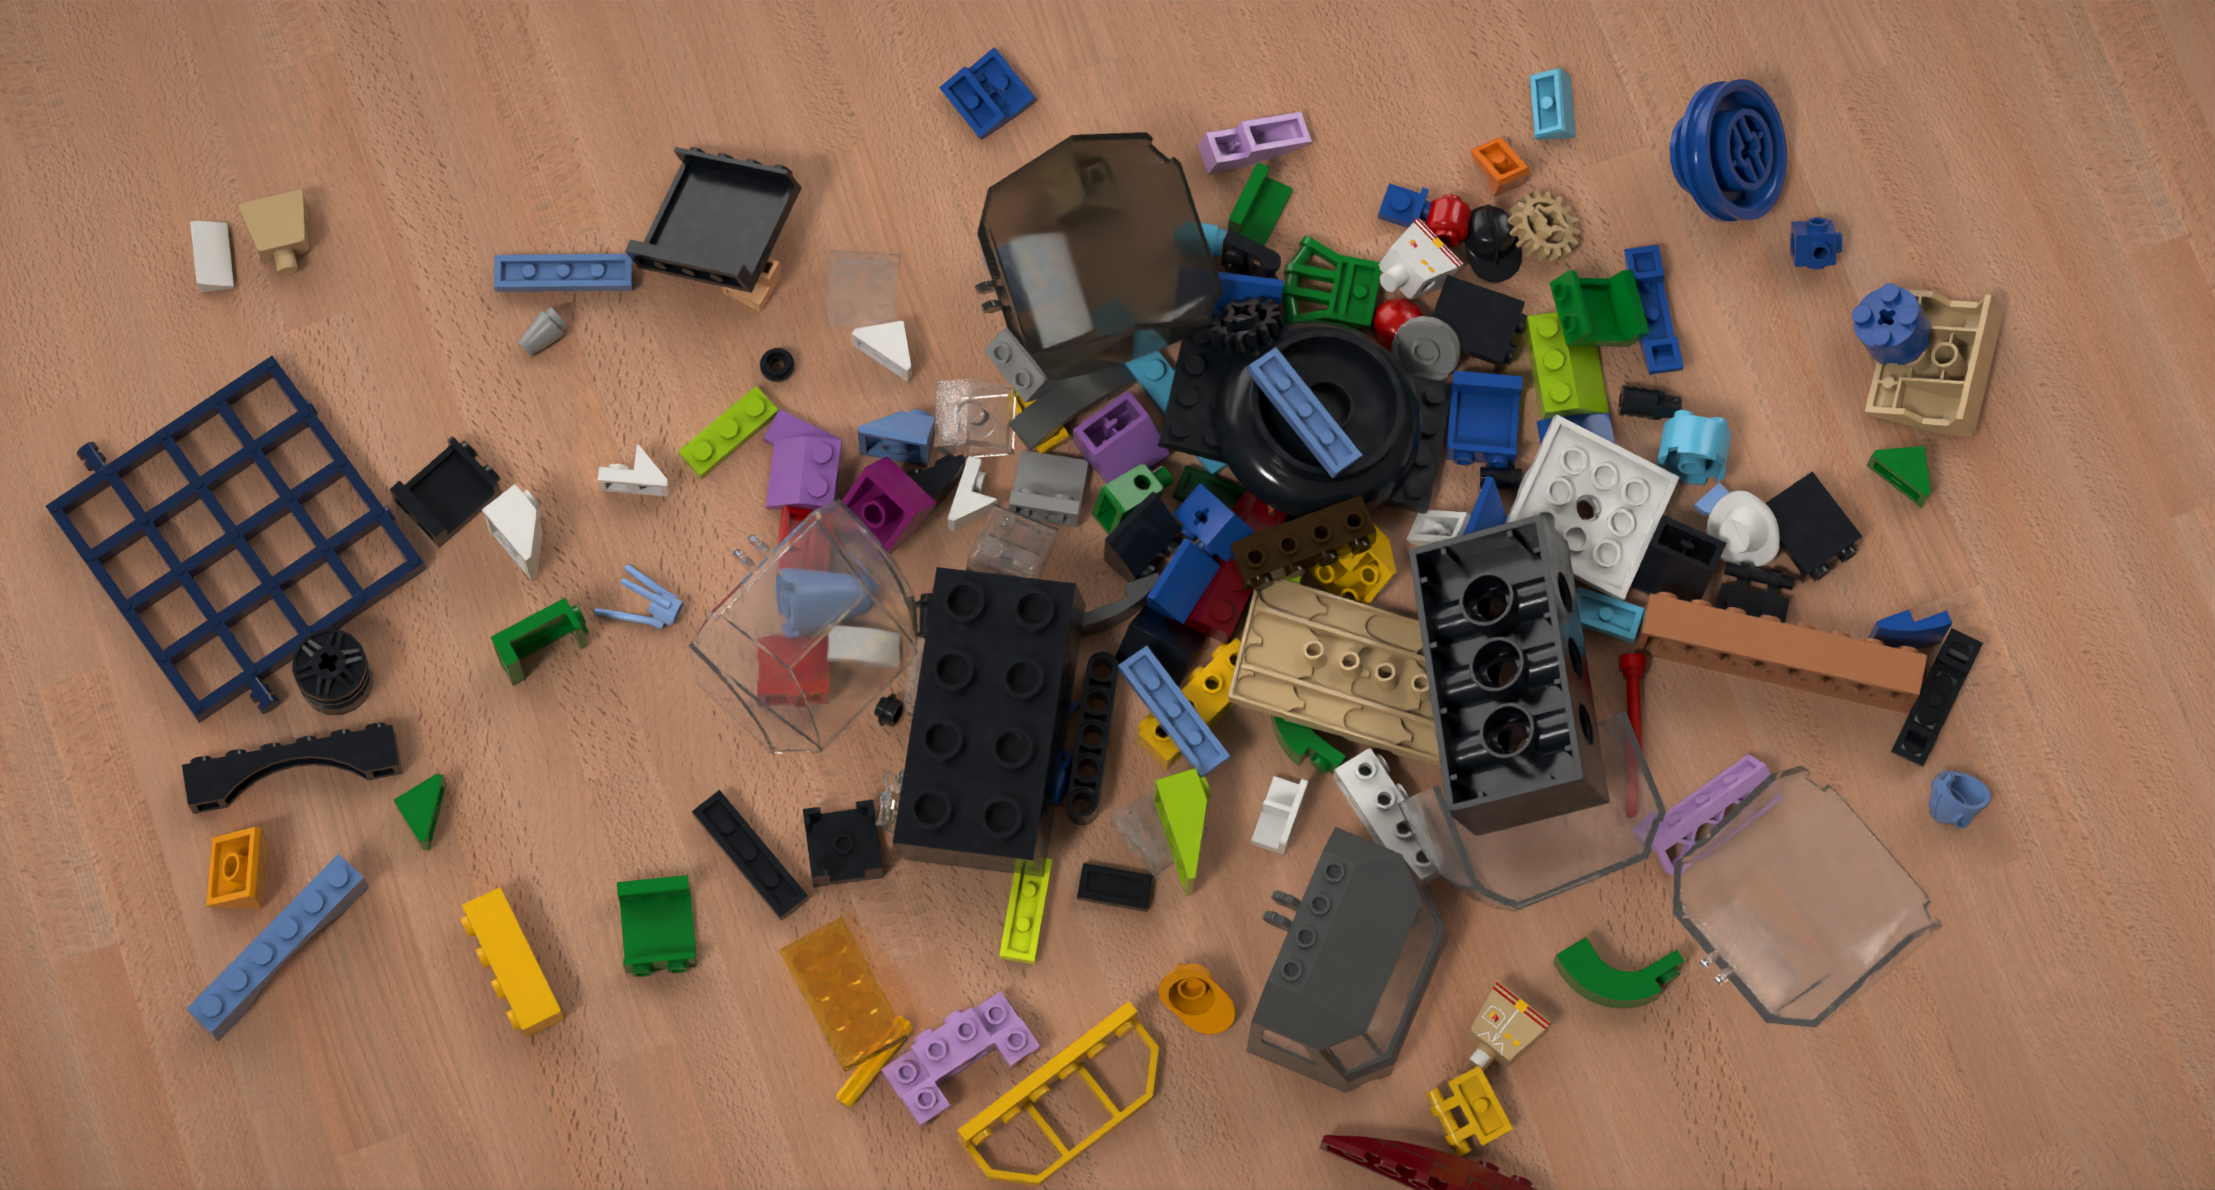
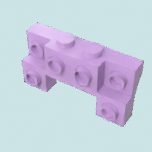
M1001 991L974 1009L970 1007L964 1012L961 1009L952 1012L943 1020L945 1023L934 1032L930 1028L914 1038L915 1044L911 1046L910 1051L881 1069L882 1075L920 1129L927 1126L926 1122L941 1112L946 1113L951 1110L950 1104L938 1087L993 1052L995 1048L1010 1070L1016 1067L1017 1062L1031 1053L1035 1055L1040 1052V1045L1021 1017L1017 1016Z

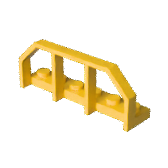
M1130 1001L1126 1002L957 1130L959 1143L988 1180L1040 1186L1153 1100L1159 1046L1137 1020L1138 1011ZM1134 1030L1151 1052L1146 1093L1119 1112L1082 1065L1081 1061L1087 1057L1091 1060L1095 1059L1108 1048L1105 1043L1117 1035L1120 1039ZM1077 1072L1112 1119L1068 1151L1031 1104L1030 1100L1033 1103L1040 1101L1051 1091L1048 1086L1059 1078L1062 1082L1066 1081ZM1023 1107L1061 1158L1038 1175L992 1170L973 1146V1143L976 1146L983 1144L994 1134L991 1129L1002 1121L1007 1125L1015 1120L1022 1113L1020 1108Z

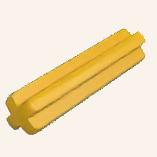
M902 1016L896 1018L838 1091L836 1097L841 1104L848 1108L853 1107L880 1073L881 1069L913 1031L911 1022Z

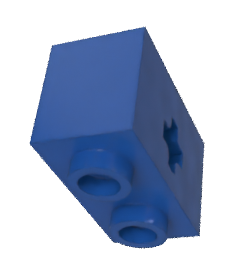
M1201 483L1173 513L1183 523L1181 531L1194 543L1198 538L1200 539L1196 545L1211 558L1217 554L1226 562L1231 558L1230 543L1248 537L1254 532L1248 524Z

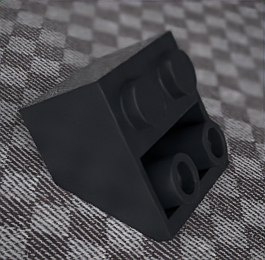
M1662 514L1631 588L1649 596L1650 593L1657 595L1658 592H1668L1676 595L1678 600L1687 602L1702 600L1726 546V542Z

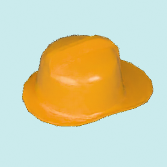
M1179 962L1174 966L1173 971L1165 975L1160 981L1158 988L1160 1001L1196 1032L1207 1035L1219 1034L1227 1030L1234 1022L1236 1014L1234 1002L1215 982L1214 976L1208 968L1200 964H1182Z

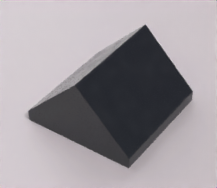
M1145 605L1129 624L1115 658L1119 665L1145 646H1148L1175 684L1180 687L1205 643L1207 636Z

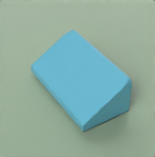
M1561 68L1530 75L1534 138L1536 140L1575 137L1570 75Z

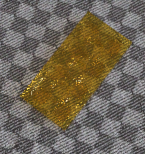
M842 916L779 950L781 957L844 1072L908 1039L906 1032Z

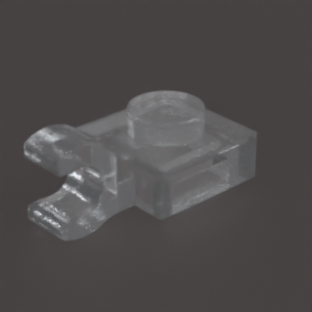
M904 770L899 771L898 780L896 774L885 771L883 786L887 791H881L879 807L877 809L876 826L893 834Z

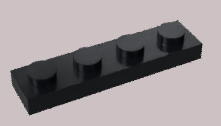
M720 790L692 811V815L780 921L808 900V895Z

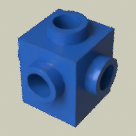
M1813 217L1808 219V221L1791 222L1790 255L1795 267L1806 266L1810 269H1823L1826 266L1836 265V253L1842 252L1841 232H1836L1832 220Z

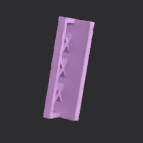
M1747 754L1638 831L1637 834L1641 842L1655 852L1664 872L1671 876L1782 796L1766 764ZM1764 782L1768 793L1757 801L1750 800L1753 789ZM1732 803L1739 804L1736 816L1730 820H1723L1726 807ZM1704 823H1710L1711 827L1708 835L1702 840L1695 839L1698 827ZM1676 843H1683L1680 855L1670 862L1665 851Z

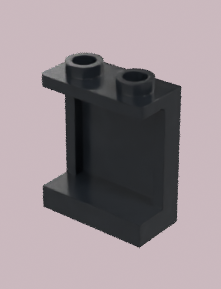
M1447 275L1432 317L1447 323L1454 330L1461 345L1460 353L1494 364V371L1501 373L1503 364L1510 365L1517 348L1516 345L1511 344L1515 333L1522 334L1528 315L1523 314L1524 301Z
M453 436L447 440L449 446L405 485L398 481L389 489L394 502L439 548L475 518L484 507L502 494L498 481L501 479L493 468L488 464L482 467L475 459L478 456L475 450L465 440L459 443Z
M1813 471L1765 503L1777 520L1780 536L1779 545L1800 571L1799 580L1802 584L1811 578L1814 582L1820 580L1831 571L1830 565L1838 560L1844 563L1858 553L1857 547L1863 536Z

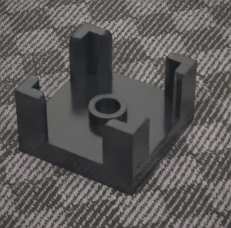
M873 799L855 802L856 809L821 814L820 807L803 809L813 888L883 878Z

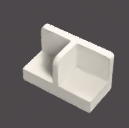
M1276 776L1273 777L1267 797L1262 805V811L1251 839V844L1282 855L1285 854L1307 790L1308 780L1301 779L1300 784H1296Z

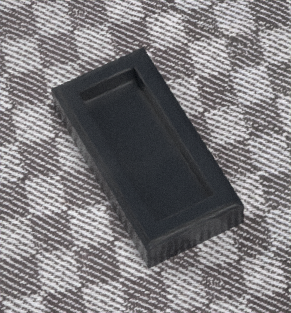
M1083 863L1077 900L1147 912L1153 875Z

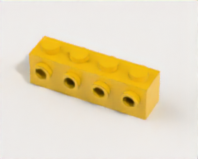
M1237 637L1230 644L1223 642L1211 655L1213 660L1205 668L1201 665L1198 666L1188 676L1187 681L1189 683L1181 690L1209 729L1236 704L1229 702L1228 694L1241 641ZM1151 713L1140 722L1137 727L1140 730L1137 733V743L1167 771L1183 755Z
M501 887L461 905L466 915L460 918L468 937L476 935L481 945L475 951L483 968L491 966L496 976L490 982L498 999L506 997L511 1007L505 1013L514 1031L521 1028L525 1038L563 1020L562 1011Z

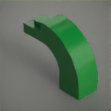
M1271 715L1276 739L1285 754L1296 765L1300 766L1308 756L1311 758L1310 763L1317 770L1324 774L1330 772L1333 775L1334 769L1344 764L1346 756L1315 734L1310 727L1284 721V718Z
M1587 937L1556 954L1553 961L1565 982L1579 995L1605 1007L1622 1009L1643 1006L1657 1000L1662 993L1658 982L1664 986L1681 975L1678 970L1681 969L1684 963V959L1676 949L1644 969L1633 972L1619 971L1601 960Z

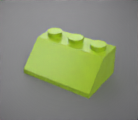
M1557 312L1527 316L1524 335L1540 420L1553 418L1556 415L1609 413L1597 346H1567Z

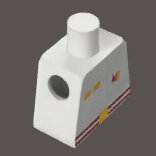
M1418 218L1392 245L1379 263V268L1383 272L1380 276V283L1386 291L1393 292L1399 288L1407 298L1415 299L1443 287L1447 275L1454 277L1463 263Z

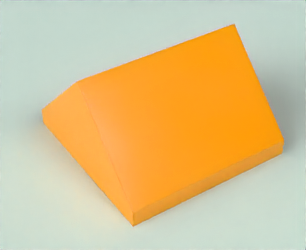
M252 827L212 837L207 907L262 909L268 840L261 828Z

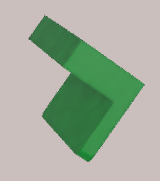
M1257 162L1228 219L1227 232L1231 229L1265 246L1292 194V188L1269 178L1270 167Z

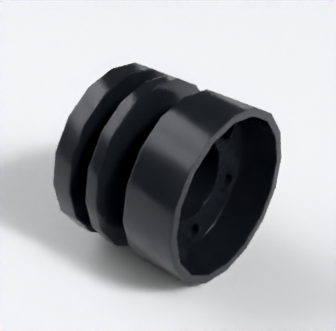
M321 629L309 634L300 642L293 655L292 671L304 699L316 711L326 715H344L356 710L367 700L373 687V672L361 644L351 634L339 629ZM330 662L336 667L332 672L325 667Z

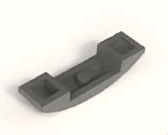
M1116 355L1103 359L1074 374L1045 393L1012 419L1009 426L1030 451L1056 435L1058 429L1102 400L1108 398L1110 401L1134 386L1137 380Z
M1158 572L1125 584L1126 598L1085 612L1081 637L1108 630L1137 614L1148 604L1147 596L1160 577Z

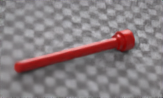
M1639 653L1620 655L1618 658L1619 672H1622L1623 678L1626 679L1630 817L1635 821H1639L1644 817L1640 679L1644 677V672L1647 671V656Z

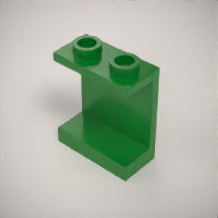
M688 875L617 882L625 972L632 973L634 977H646L653 975L654 970L668 969L669 973H684L689 971V967L697 966L691 890Z

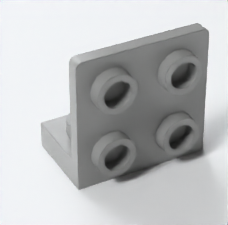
M1022 450L1019 456L1014 489L1010 494L1009 517L1078 527L1088 461Z

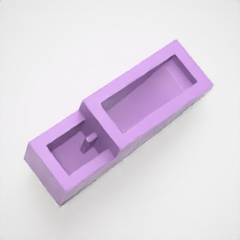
M1295 112L1241 121L1237 128L1208 132L1197 146L1207 174L1211 175L1273 159L1310 145L1312 140L1302 113Z

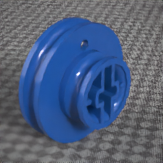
M1738 79L1728 82H1712L1701 87L1692 97L1684 117L1679 119L1672 132L1670 163L1674 177L1680 187L1692 195L1699 208L1710 218L1720 222L1758 219L1772 209L1782 191L1787 167V145L1782 120L1768 93L1757 83L1750 80Z

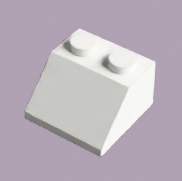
M514 484L484 507L482 512L492 536L527 577L534 581L538 577L543 535L540 518L543 516L538 510L539 503L527 489L522 493Z

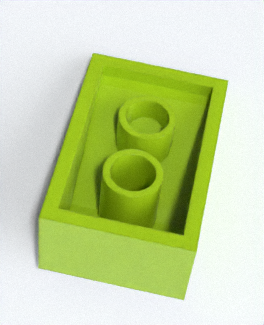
M1196 768L1155 780L1153 801L1185 897L1193 894L1206 807L1209 806L1208 798L1211 797L1206 778H1199Z

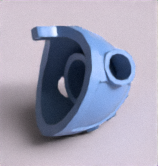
M1942 771L1937 774L1931 783L1929 813L1934 821L1938 823L1951 824L1958 829H1962L1972 822V817L1989 804L1991 794L1982 781L1971 775L1955 771Z

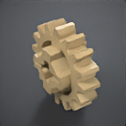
M1534 190L1529 195L1525 193L1511 207L1510 212L1513 215L1507 219V222L1515 227L1509 233L1511 236H1518L1517 247L1525 246L1527 248L1526 256L1529 257L1535 253L1537 254L1538 262L1548 258L1550 263H1554L1558 258L1561 260L1565 258L1578 244L1575 238L1580 234V230L1573 227L1578 218L1569 216L1568 213L1572 207L1570 205L1563 207L1560 196L1553 200L1551 199L1550 191L1540 195L1538 190Z

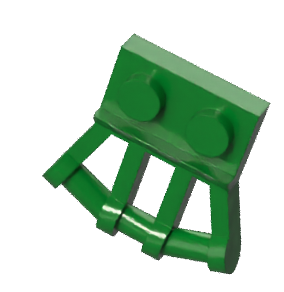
M1304 236L1299 243L1300 249L1291 262L1285 265L1284 275H1286L1285 285H1283L1282 290L1286 318L1283 320L1284 324L1310 320L1328 321L1370 331L1382 272L1379 268L1380 262L1339 255L1313 238ZM1311 255H1316L1337 269L1333 271L1305 264ZM1302 278L1332 283V293L1298 287L1299 281ZM1297 300L1327 305L1329 308L1299 314Z

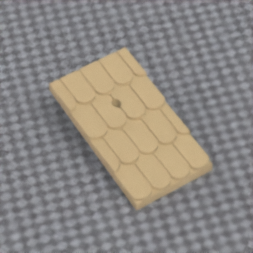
M1282 578L1274 580V584L1264 590H1254L1228 694L1229 702L1236 703L1243 708L1284 718V721L1343 736L1350 741L1384 749L1398 756L1441 767L1419 621Z

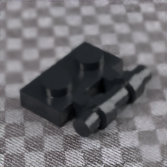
M1726 561L1723 575L1736 577L1735 586L1725 583L1721 584L1716 608L1723 610L1728 607L1744 610L1746 615L1759 618L1761 615L1775 616L1781 620V623H1785L1790 599L1777 596L1778 587L1792 590L1795 577L1784 575L1782 570L1771 568V571L1751 567V563L1741 561L1740 564ZM1747 581L1766 584V592L1746 589Z

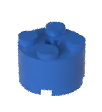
M1892 283L1885 284L1868 294L1853 309L1852 319L1855 333L1871 357L1880 364H1908L1917 359L1927 348L1931 322L1915 296L1908 290Z

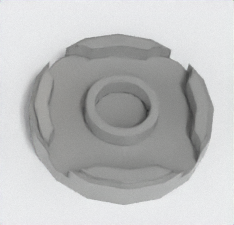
M1420 316L1409 319L1399 327L1392 341L1391 353L1397 358L1407 373L1441 381L1458 364L1461 345L1457 334L1447 323L1438 318Z

